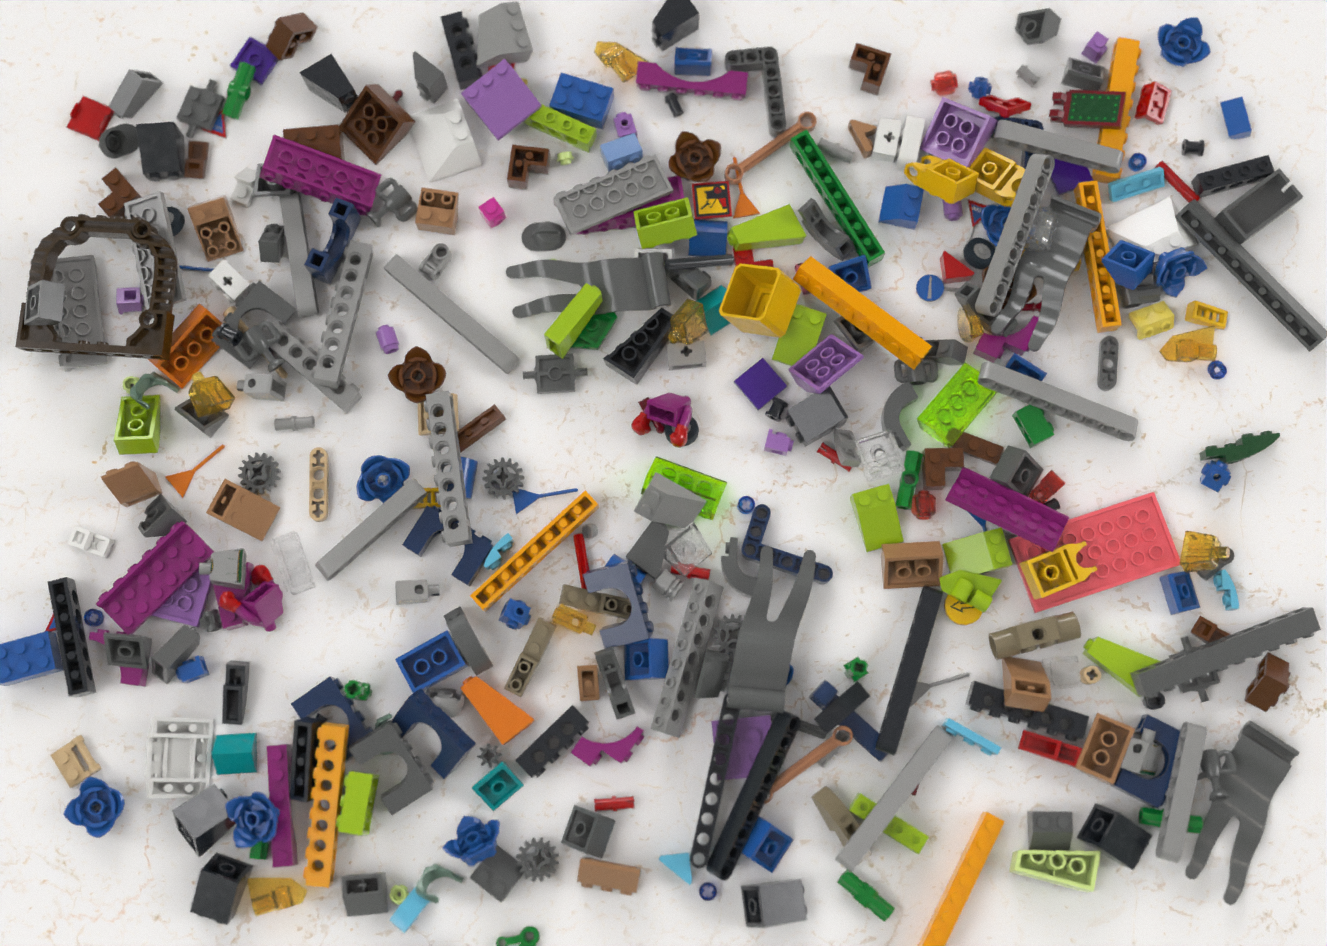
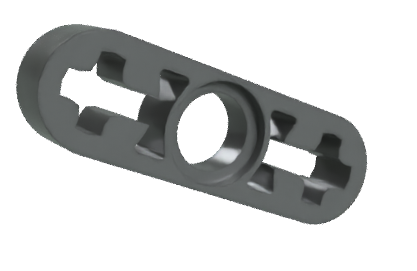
M1113 336L1104 337L1099 344L1097 385L1103 391L1111 390L1117 383L1119 343ZM1110 341V345L1113 346L1110 348L1109 354H1106L1108 352V346L1104 344ZM1110 359L1113 363L1112 368H1106L1103 365V360ZM1110 373L1108 375V381H1110L1111 383L1108 386H1106V383L1103 382V380L1106 378V374Z

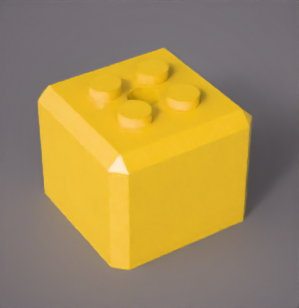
M740 263L733 271L719 312L722 317L741 332L780 338L786 334L801 289L799 285L779 268Z

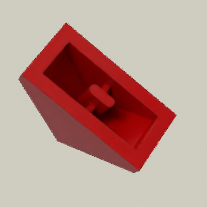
M944 251L942 253L940 265L943 284L966 282L972 279L975 272L948 252Z

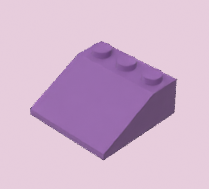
M505 59L461 93L467 104L498 141L542 107Z
M942 97L919 149L944 160L952 159L969 168L990 139L998 121L987 114Z
M830 334L788 370L799 387L806 392L820 394L864 357L855 349Z

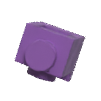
M1096 31L1081 54L1097 64L1107 51L1108 47L1105 45L1109 39Z
M618 113L613 118L618 138L633 133L637 137V130L631 113Z
M140 287L116 289V304L119 315L123 314V312L142 311L144 296L141 293Z
M769 429L764 451L786 456L787 451L791 452L794 440H790L791 438L787 437L785 433L776 432V434H773V429Z

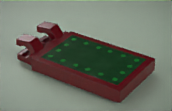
M1069 90L1066 91V94L1063 92H1053V105L1064 106L1063 111L1060 109H1050V122H1061L1064 124V127L1121 129L1126 92Z

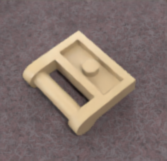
M82 735L75 737L71 742L51 754L52 759L70 788H74L87 777H91L102 769L99 763L96 764L84 744L85 740ZM75 747L78 748L87 765L89 766L88 770H85L84 766L82 765L81 761L79 760L78 756L73 750Z

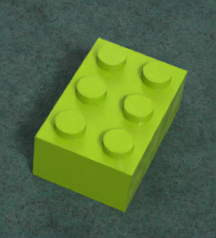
M688 197L634 211L636 229L642 249L654 248L665 243L670 244L674 241L689 239L697 235Z
M349 771V775L346 774L344 779L346 791L340 800L342 813L338 815L336 827H339L338 832L361 836L369 835L380 775L359 771Z

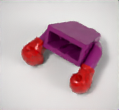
M666 393L647 400V406L644 411L640 412L631 424L632 430L642 436L651 431L649 425L651 420L676 427L675 431L670 435L672 445L677 448L685 446L688 438V425L693 412L691 399L689 396Z
M257 565L253 568L251 577L252 583L259 586L240 602L235 598L233 592L225 591L219 597V605L233 614L236 613L252 626L263 627L265 631L270 632L276 629L275 620L283 614V592L280 590L279 584H275L273 581L274 578L265 565Z

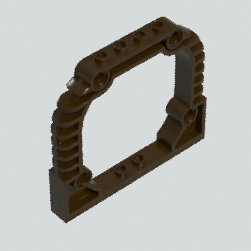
M78 214V217H65L61 221L60 227L51 230L52 233L43 237L40 241L41 243L35 248L30 262L31 269L29 270L30 276L27 286L29 287L40 280L52 282L58 256L68 245H81L90 237L131 239L140 247L150 249L154 256V276L149 309L140 314V327L126 339V346L109 345V343L98 341L97 344H91V342L79 340L78 343L62 342V338L58 335L53 325H24L26 303L22 302L15 347L26 352L169 360L175 319L172 310L178 274V261L172 246L158 234L157 229L140 217L126 219L122 216L108 218L103 215L90 217L85 214ZM154 318L153 323L149 325L150 320Z

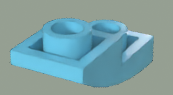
M509 533L502 537L488 554L484 563V567L487 570L498 568L502 564L500 561L503 560L499 553L501 551L504 553L513 546L514 540Z
M1226 570L1218 571L1214 575L1213 583L1216 586V591H1224L1222 603L1225 606V611L1239 609L1238 595L1231 577Z
M415 887L389 921L405 933L418 919V915L430 901L417 895Z

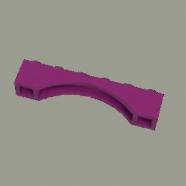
M638 61L636 87H640L639 89L643 91H650V88L658 89V92L668 93L671 90L681 95L691 92L695 96L700 97L710 94L714 98L729 96L732 100H742V98H746L748 72L728 71L713 80L691 82L670 75L657 63Z
M292 745L267 746L269 800L280 811L276 833L271 840L272 868L298 865L290 800Z

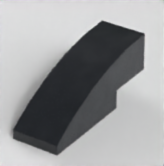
M230 660L226 664L225 684L223 685L222 724H243L250 662Z
M857 681L813 720L825 734H828L866 701L870 695Z

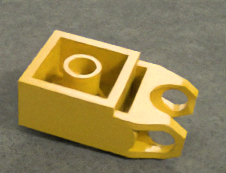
M985 147L969 167L979 173L975 192L1003 206L1012 207L1016 196L1015 192L1019 188L1025 168L1017 165L1015 161Z
M931 155L922 156L920 163L911 162L906 164L904 174L913 184L928 191L933 196H938L949 204H954L974 194L979 176L978 172L952 159L943 160ZM925 159L929 160L930 163L925 164ZM910 167L918 171L916 176L911 175Z
M1085 541L1077 544H1065L1055 548L1053 552L1047 551L1019 563L1034 599L1046 597L1085 580L1092 572L1097 571L1096 566L1083 568L1076 562V554L1087 545Z

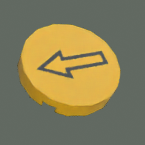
M947 595L944 600L946 616L957 625L966 626L973 624L982 614L980 610L950 595Z

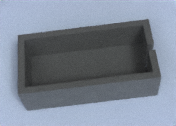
M1279 168L1224 208L1215 219L1240 244H1243L1296 205L1303 198V195L1293 184L1282 192L1281 189L1290 180Z

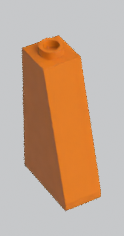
M470 676L462 682L463 686L460 689L502 745L507 744L535 722L532 716L479 677L475 676L473 678Z

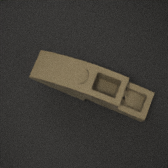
M566 584L562 586L559 604L622 619L630 617L631 602L629 599L606 593H588L586 589Z
M541 617L538 618L506 682L505 690L522 697L549 646L557 625Z
M824 786L811 798L829 830L835 831L844 847L860 825L835 793L827 786ZM868 850L859 864L872 855L870 850Z

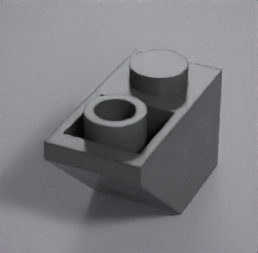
M278 224L266 225L258 241L261 262H280L284 253V226Z
M956 339L925 340L932 348L924 359H933L938 363L946 365L965 364L968 350L966 345Z

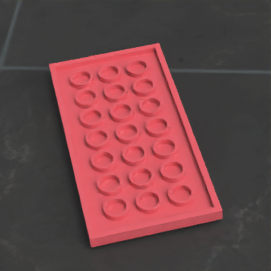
M1154 492L1069 519L1055 548L1065 544H1077L1085 541L1087 545L1076 554V562L1083 568L1096 566L1097 571L1092 572L1085 580L1043 598H1033L1019 563L1049 550L1020 536L1008 540L1034 613L1182 565Z

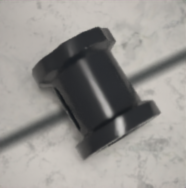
M1184 139L1181 147L1182 156L1196 154L1198 157H1202L1205 146L1204 140L1188 141V139Z
M227 323L221 324L216 334L219 339L227 340L233 347L237 346L243 338V333L240 330L232 329Z
M773 397V403L765 415L774 421L780 422L781 415L789 404L780 398Z
M1157 692L1158 696L1153 697L1157 700L1154 704L1151 703L1153 698H1146L1144 696L1142 700L1144 707L1150 710L1162 708L1165 704L1164 695Z

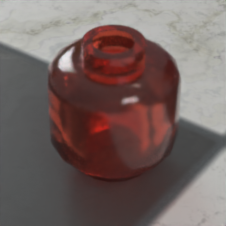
M951 70L936 72L934 80H930L932 91H936L938 96L954 94L956 88H958L956 73L953 74Z
M927 490L918 491V494L912 497V514L920 520L931 519V516L936 514V497Z

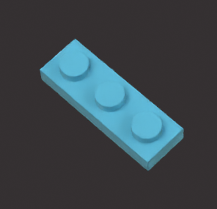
M1158 167L1108 183L1109 200L1116 202L1164 187V169Z
M946 718L942 725L946 728V732L955 737L957 734L964 738L963 741L971 746L976 744L981 747L980 751L988 756L992 754L998 755L1001 750L1000 746L950 718Z

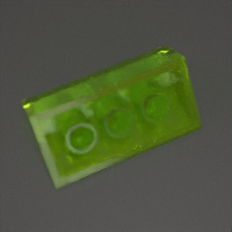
M965 362L917 417L919 427L950 448L998 392L978 384L980 371Z
M656 456L646 475L641 494H643L657 472L705 499L706 503L698 515L705 519L713 520L727 482Z

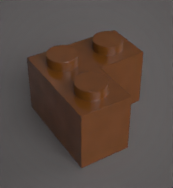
M304 12L279 17L275 21V26L272 33L268 36L265 47L280 61L293 58L300 43L312 41L318 26Z
M856 42L848 68L865 73L860 90L878 96L891 53Z
M512 144L507 175L508 186L510 188L527 190L530 172L548 174L551 159L549 149Z
M115 167L101 178L112 193L98 203L109 218H114V216L126 217L124 203L141 198L140 194Z
M925 448L922 451L923 490H943L946 486L945 471H961L964 468L963 448Z
M1267 652L1257 665L1255 679L1246 688L1245 701L1264 712H1267L1271 706L1274 707L1278 702L1279 696L1282 693L1285 694L1290 686L1288 683L1290 677L1289 663Z

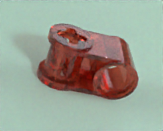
M1051 470L1031 491L1029 498L1044 504L1066 482ZM1039 493L1042 494L1040 498L1037 497Z

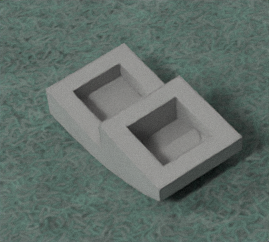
M835 429L833 432L834 442L841 465L858 467L861 460L855 450L858 442L852 431Z

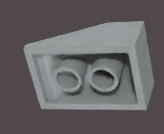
M656 472L640 497L634 512L650 521L689 529L705 505L706 500Z

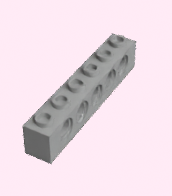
M274 321V326L280 332V339L269 347L347 414L362 398L358 393L360 389L355 384L351 383L349 385L344 381L346 377L343 374L339 387L344 386V391L340 394L336 393L337 389L315 385L314 378L311 377L312 370H309L308 366L313 362L317 366V352L311 347L307 349L303 345L304 341L299 336L295 335L293 337L289 333L291 330L285 324L279 325ZM267 329L264 335L267 340L272 339L273 336ZM288 339V343L281 346V341ZM297 351H302V355L300 357H294ZM327 363L324 365V367L331 368L332 365L330 363Z

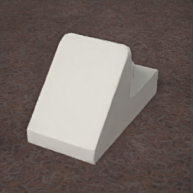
M246 167L235 175L234 178L237 184L230 197L231 201L249 207L254 197L255 170Z

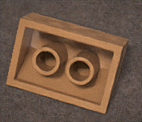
M940 541L882 544L883 588L923 587L924 585L929 587L940 586L939 578L942 577L944 556Z
M1097 712L1075 768L1108 785L1114 784L1135 728Z
M581 857L577 882H581L582 887L593 888V885L601 886L600 890L612 892L613 889L621 890L620 894L632 896V892H637L641 868Z

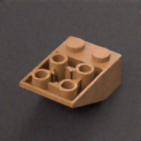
M226 195L191 205L187 208L207 262L244 251Z
M136 461L128 462L124 465L125 467L120 469L108 470L105 475L100 476L118 502L125 507H130L163 493L156 473Z
M224 479L206 513L263 541L281 507Z
M1014 657L1003 658L1005 706L1044 712L1051 700L1050 681L1041 662Z

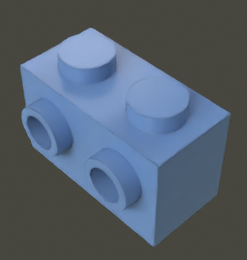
M635 133L600 145L601 157L608 172L614 169L620 170L626 164L639 162L643 158V150Z

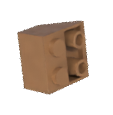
M421 187L415 220L418 230L455 235L458 220L459 193Z

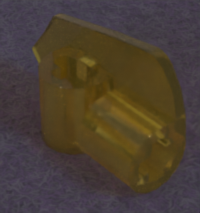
M597 41L594 53L606 67L613 69L622 82H626L637 75L638 61L649 62L617 42Z
M959 308L957 324L960 338L967 343L973 342L977 337L984 334L979 316L973 315L969 317L967 310Z
M1215 326L1174 335L1159 352L1166 361L1192 362L1194 360L1214 362L1217 356V345L1213 344Z
M248 878L247 880L252 907L257 917L303 903L308 891L292 878Z

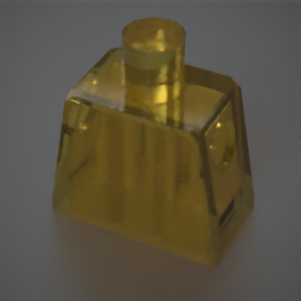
M687 299L671 317L672 332L668 335V339L674 344L681 342L690 345L708 332L702 303Z
M196 372L192 375L191 378L194 382L188 394L198 417L231 408L235 396L217 376L205 378L202 372Z
M1185 531L1179 564L1187 573L1216 569L1219 558H1229L1230 548L1228 546H1221L1220 541L1214 535Z
M561 603L557 604L550 619L551 623L577 635L584 632L592 636L596 628L595 624L587 621V615ZM573 618L579 621L577 626L572 624Z

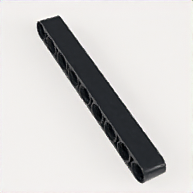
M924 585L921 591L875 745V749L895 756L943 596V591Z
M728 693L723 698L690 854V862L695 868H703L708 863L740 709L726 708ZM726 714L731 715L734 719L733 724L730 726L723 723V716ZM721 734L729 736L730 741L727 745L719 743V736ZM721 753L725 756L726 760L723 765L715 763L714 757L716 754ZM713 773H718L721 776V782L718 785H714L710 781ZM709 793H714L717 796V802L713 805L708 804L706 801V796ZM705 813H710L713 816L711 824L706 825L702 822V816ZM701 833H706L709 836V841L704 845L700 844L697 840L698 835ZM697 853H701L705 857L704 862L700 865L695 864L693 861V857Z
M785 710L784 713H777L706 865L707 872L722 881H726L731 877L800 728V718Z

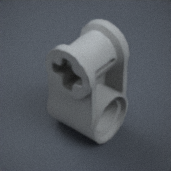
M443 243L436 244L428 256L421 262L418 270L430 275L433 281L437 280L452 259L448 246ZM440 251H446L445 256L438 257Z

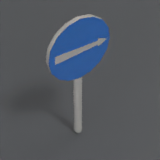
M931 274L921 277L916 285L918 296L928 302L938 300L943 295V291L957 292L960 289L944 287L942 280Z

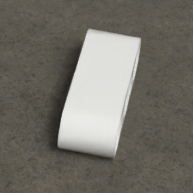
M906 116L896 166L905 168L906 164L917 162L925 119Z

